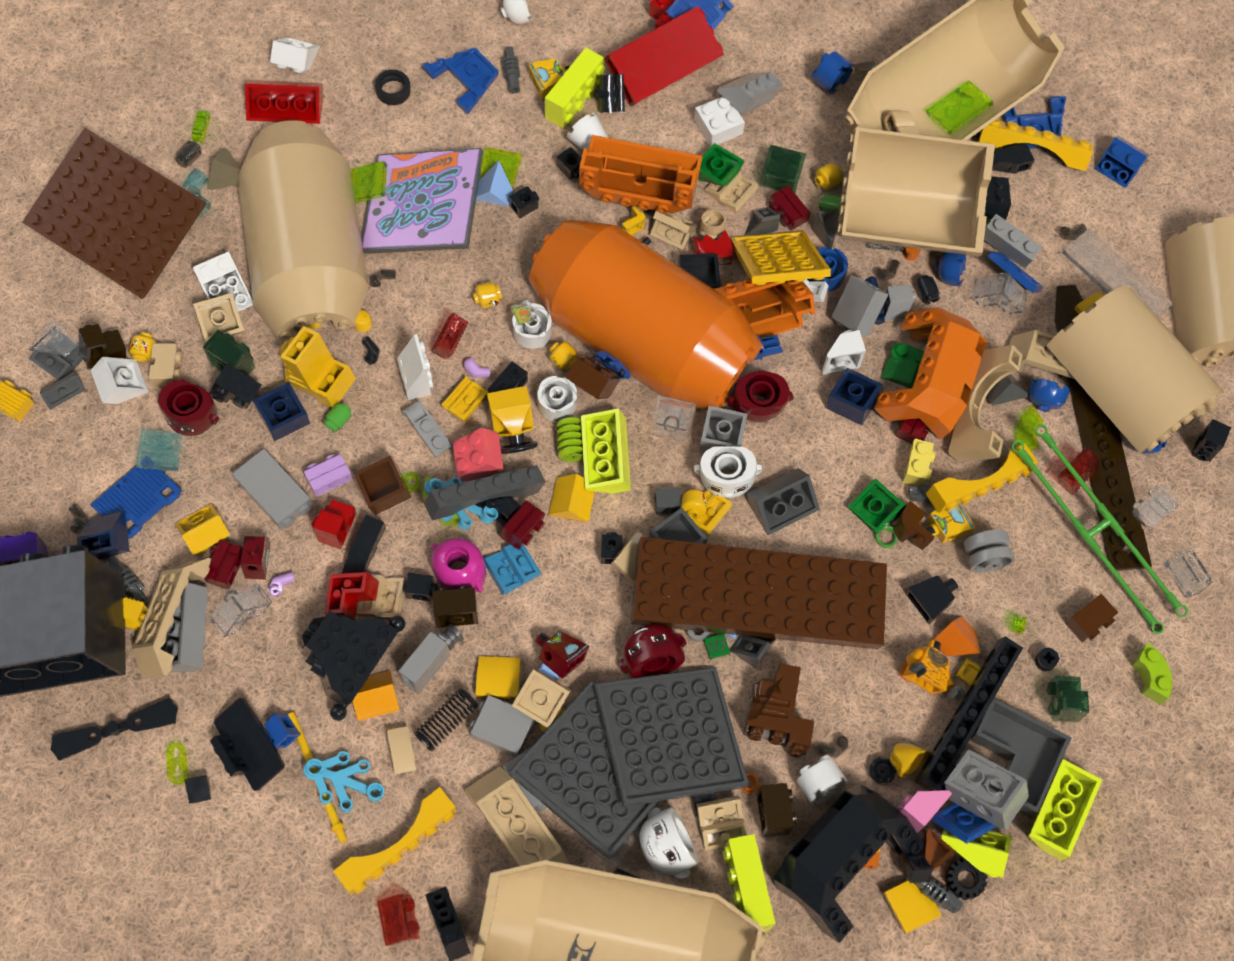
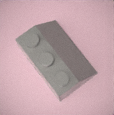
M771 72L754 73L719 87L717 91L743 115L772 101L783 84Z

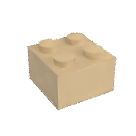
M232 293L193 304L205 344L244 333Z

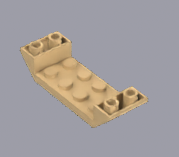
M1033 330L1011 337L1009 345H1013L1023 354L1019 369L1020 373L1024 364L1075 379L1046 346L1054 338V335Z
M204 558L188 561L162 571L132 646V651L142 677L167 676L172 670V662L175 656L161 650V647L166 642V634L174 621L173 615L181 603V595L189 581L205 578L210 570L211 559Z
M501 766L464 790L474 807L479 808L517 866L544 860L570 865L563 850L517 783Z

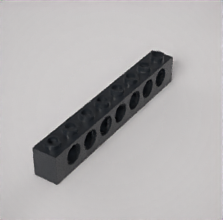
M1006 636L997 640L914 782L928 791L941 790L1023 647Z

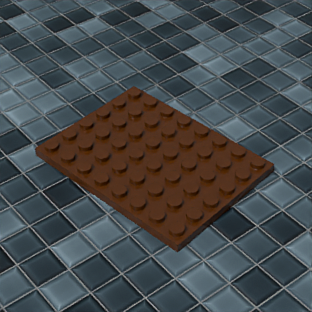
M84 128L22 223L143 299L207 203Z

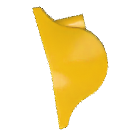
M898 743L893 748L890 761L896 768L898 776L906 778L928 759L931 751L911 743Z

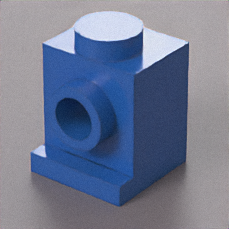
M273 714L264 724L268 731V736L274 741L273 745L275 748H286L301 735L288 714Z

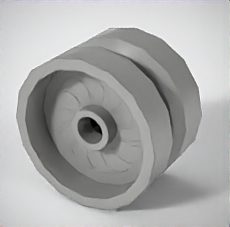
M1005 530L980 532L970 536L963 543L966 554L970 555L968 559L970 570L974 573L1000 570L1015 561L1013 550L1008 547L1010 539Z

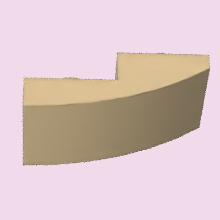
M408 726L387 729L394 774L416 770Z

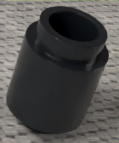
M928 275L918 278L915 286L922 301H925L926 305H928L930 301L934 303L940 300V292L932 276L928 277Z

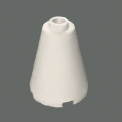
M592 113V117L588 114L573 125L574 131L567 133V138L581 150H584V148L589 149L592 135L607 137L595 113Z

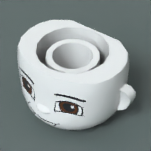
M712 447L704 452L700 465H694V472L700 475L704 487L710 493L726 499H732L743 495L752 487L756 475L762 472V465H757L754 454L745 447ZM731 469L735 473L727 475L722 473L721 470Z
M672 807L663 811L660 808L652 809L648 814V820L642 825L639 834L641 849L646 860L660 874L674 875L677 878L688 877L690 875V868L698 864L699 858L681 818Z

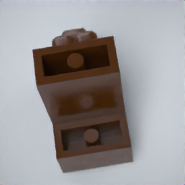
M780 663L774 679H761L758 683L753 684V700L747 715L744 735H748V739L753 741H760L761 738L768 739L769 743L774 745H782L783 742L785 743V752H789V755L792 757L800 758L802 755H806L811 746L814 720L793 717L801 667Z

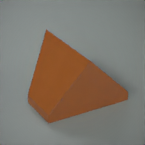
M927 829L924 837L923 855L933 868L932 872H934L950 859L955 850L936 833Z

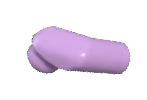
M471 357L465 360L464 368L472 377H490V368H480Z
M293 572L274 577L268 588L269 594L271 596L280 595L285 584L295 581Z

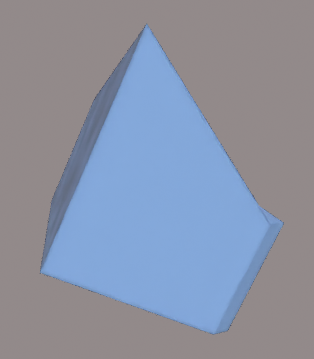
M499 161L479 180L476 200L509 206V196L512 195L513 189Z

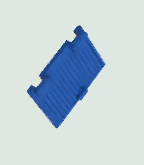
M675 0L666 10V13L673 20L699 6L706 15L708 25L714 30L725 18V14L734 6L729 0ZM722 2L724 6L720 9L718 6Z
M146 457L90 505L101 516L124 511L126 523L131 520L135 524L127 531L128 539L141 531L142 525L164 506L167 507L178 499L182 489ZM169 487L172 493L165 498L161 492Z

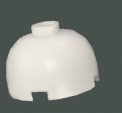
M503 0L504 7L501 10L505 18L508 17L515 24H524L533 20L532 15L528 11L526 0Z

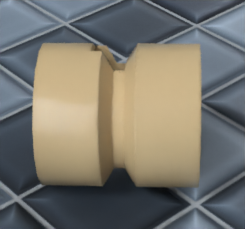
M711 209L702 214L699 232L701 241H703L706 234L714 240H718L722 235L726 217L721 211Z

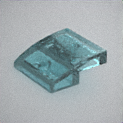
M141 430L136 468L178 472L183 435Z

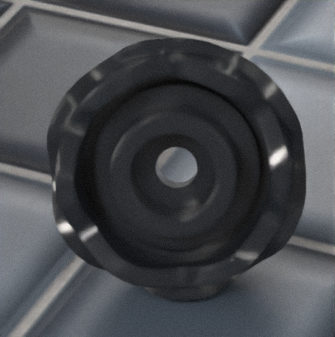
M876 758L870 764L869 774L876 783L888 784L895 778L896 769L890 759Z

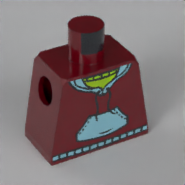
M244 537L241 567L245 579L266 580L271 542L266 537Z
M542 632L535 641L536 644L542 647L539 659L562 679L583 663L590 647L564 632H558L551 638Z

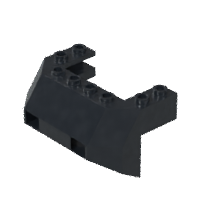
M859 784L846 789L787 853L774 878L775 888L802 904L820 930L840 943L854 926L835 898L886 841L895 853L900 855L903 851L905 856L917 855L925 845L904 814L880 794Z

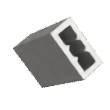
M265 449L261 450L232 473L237 484L280 530L291 527L298 516L306 515L311 509L312 502L310 497Z

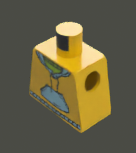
M556 58L528 63L529 75L541 100L545 99L571 65L561 67Z
M961 504L951 512L946 510L938 513L937 510H934L927 519L929 526L925 527L932 535L937 536L941 543L968 536L976 528Z

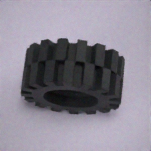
M965 858L956 860L946 871V886L950 888L958 899L972 900L984 892V888L988 883L986 882L988 876L984 872L979 871ZM961 871H968L973 875L974 884L972 887H963L959 883L958 875Z

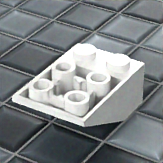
M229 251L193 267V271L208 300L232 293L238 312L253 305V301Z
M415 334L397 358L408 400L431 395L430 388H433L428 358H426L424 343L419 341L417 334Z

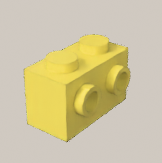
M914 439L910 447L903 483L920 486L924 485L926 480H930L932 469H929V465L933 463L936 454L933 451L934 443Z

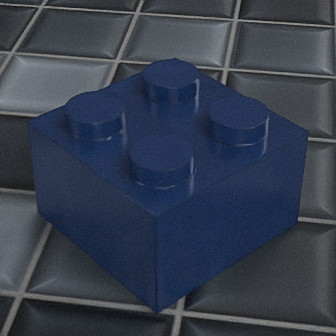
M847 368L829 395L827 409L863 425L877 402L883 384Z
M289 382L253 400L256 410L274 442L310 424L308 415Z

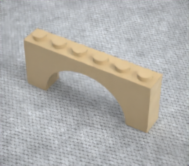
M1013 345L984 349L967 407L953 428V435L949 445L948 453L959 462L1000 458L1003 439L993 430H982L980 413L986 396L995 384L1004 377L1019 372L1023 354Z

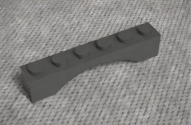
M538 465L431 490L424 505L433 521L451 516L471 505L492 498L505 496L523 498L537 494L546 481Z

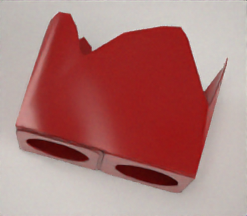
M726 230L722 232L718 240H714L707 234L704 236L703 241L692 236L694 254L718 253V260L721 258H729L731 260L727 264L719 265L732 264V237L730 241Z

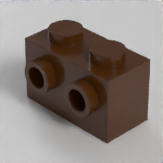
M1100 594L1066 622V625L1083 643L1088 638L1093 640L1101 633L1099 629L1103 626L1107 629L1115 622L1114 617L1118 614V611Z

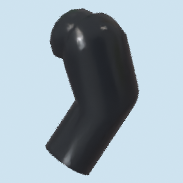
M367 337L362 342L368 350L367 355L364 356V361L371 365L377 362L380 349L370 337Z

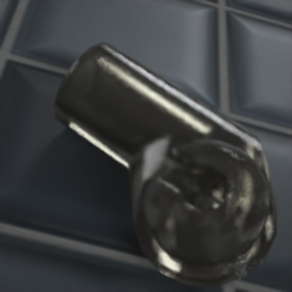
M1080 224L1074 230L1064 226L1060 229V237L1063 240L1076 241L1087 231V228L1084 224Z
M891 260L888 269L883 268L881 270L879 268L876 271L877 278L880 281L893 279L896 276L900 262Z
M379 270L370 276V285L372 287H380V280L396 279V270Z

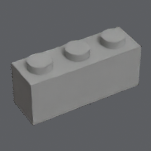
M995 214L985 227L984 240L1023 268H1026L1033 261L1042 246L998 214Z

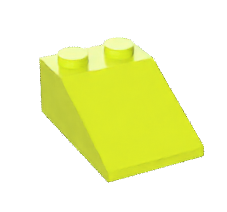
M943 830L941 839L979 871L984 872L990 877L1003 878L1012 836L990 830L966 844L947 830Z

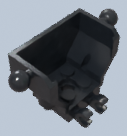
M329 611L325 617L314 618L301 636L303 646L300 653L307 657L305 662L312 666L310 671L320 677L325 695L339 703L333 705L330 709V716L333 720L341 721L346 717L347 706L352 703L397 633L405 628L406 622L403 617L399 615L393 616L388 624L380 618L357 620L350 614L343 616L339 612L336 615Z

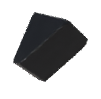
M206 775L185 779L189 804L211 800L210 781Z
M923 854L903 856L906 874L910 883L928 882L930 880L933 868Z

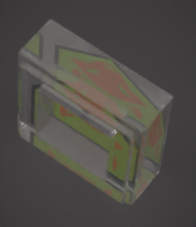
M874 61L856 63L854 70L855 78H865L867 73L875 67Z
M529 300L511 306V311L518 325L537 319Z

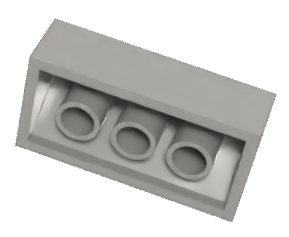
M188 583L182 592L181 603L175 610L173 615L174 621L168 628L166 642L161 647V650L175 656L170 673L193 672L202 668L204 661L203 645L205 643L204 631L207 620V587Z

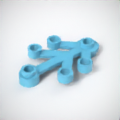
M453 477L445 482L434 478L425 483L424 490L429 495L431 490L455 485L454 483L460 484L462 481L458 477ZM476 505L465 508L480 516V520L485 524L493 523L498 517V512L495 508L485 506L482 509ZM462 509L456 513L460 519L458 526L462 530H468L472 525V520ZM454 514L441 519L444 521H450Z
M342 751L337 756L324 761L317 758L308 760L304 764L303 772L308 779L315 781L320 793L319 801L323 805L330 804L333 798L332 793L327 790L323 778L332 782L340 801L339 808L343 813H349L353 808V802L348 798L344 786L367 795V798L372 802H379L384 796V787L380 783L366 785L348 778L354 774H365L369 771L370 763L366 759H361L357 764L337 772L328 769L338 764L346 766L350 761L349 753ZM346 756L347 760L343 762L339 758ZM362 763H365L368 766L364 770L359 767V765ZM316 767L318 772L312 773L310 769ZM378 791L379 796L373 797L371 792ZM327 794L330 796V799L325 801L322 799V796ZM345 802L350 804V807L347 809L342 806Z

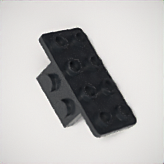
M238 698L215 719L214 724L220 735L214 736L210 742L214 747V752L219 756L226 772L231 777L245 775L252 789L258 791L285 768L283 760L245 698Z

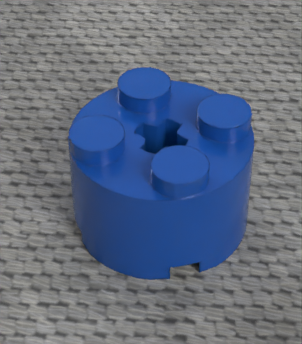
M837 51L830 54L825 53L820 59L821 64L811 74L813 80L830 94H834L837 91L835 88L838 85H844L853 72L851 67L854 66Z
M823 247L818 249V252L831 269V277H824L822 280H814L813 278L808 280L812 282H826L828 284L827 292L834 291L844 282L848 269V260L839 249L834 248L833 250Z

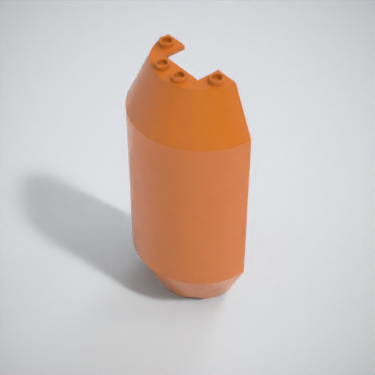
M564 220L552 234H548L544 238V245L533 256L534 263L528 279L545 310L550 314L554 324L595 352L606 351L620 360L630 371L632 377L672 404L708 410V406L723 408L728 397H730L727 393L748 361L753 362L763 347V344L736 303L617 225Z

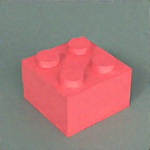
M482 427L453 442L457 477L461 480L468 482L489 477L504 470L498 433Z

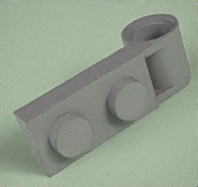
M420 400L402 411L404 417L410 420V425L414 427L435 458L452 447Z

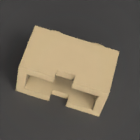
M152 344L151 359H155L154 365H150L149 380L152 386L164 387L173 380H181L179 363L183 362V353L179 350L177 344Z

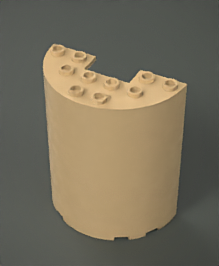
M856 127L855 134L850 136L849 145L852 146V151L848 152L845 171H848V177H844L841 192L842 197L839 207L837 231L840 239L980 257L983 253L987 218L984 214L987 188L992 175L995 144Z
M1234 216L1214 218V222L1207 224L1202 222L1188 226L1187 231L1181 234L1177 232L1165 242L1176 337L1199 364H1205L1208 367L1219 364L1224 356L1234 358Z
M1123 285L1097 300L1093 306L1086 312H1081L1072 320L1073 323L1064 330L1062 329L1046 345L1139 453L1146 449L1150 452L1159 445V441L1161 444L1171 437L1170 432L1174 433L1182 427L1181 423L1186 425L1194 418L1199 420L1206 414L1205 411L1211 412L1218 406L1217 401L1224 394L1223 389L1129 285Z

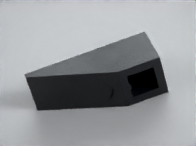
M1015 143L1009 147L995 149L992 170L1014 174L1031 169L1034 157L1027 143Z
M445 886L426 894L449 961L470 954V949L447 887Z

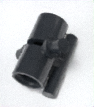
M624 74L599 75L600 90L596 91V97L600 98V113L617 112V105L618 112H625Z
M513 496L497 497L479 502L483 508L487 506L497 510L498 517L496 520L502 526L521 507L513 499Z

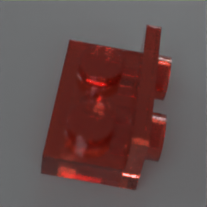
M397 894L377 901L385 946L419 939V924L416 921L414 912L415 902L410 894Z

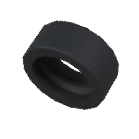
M392 69L379 74L375 82L376 94L382 103L399 105L410 96V81L408 76L402 71ZM390 81L401 82L404 86L400 92L389 94L382 90L383 85Z

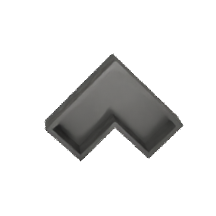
M994 698L970 740L1009 760L1005 769L1027 780L1029 797L1019 812L1033 818L1041 809L1072 737Z

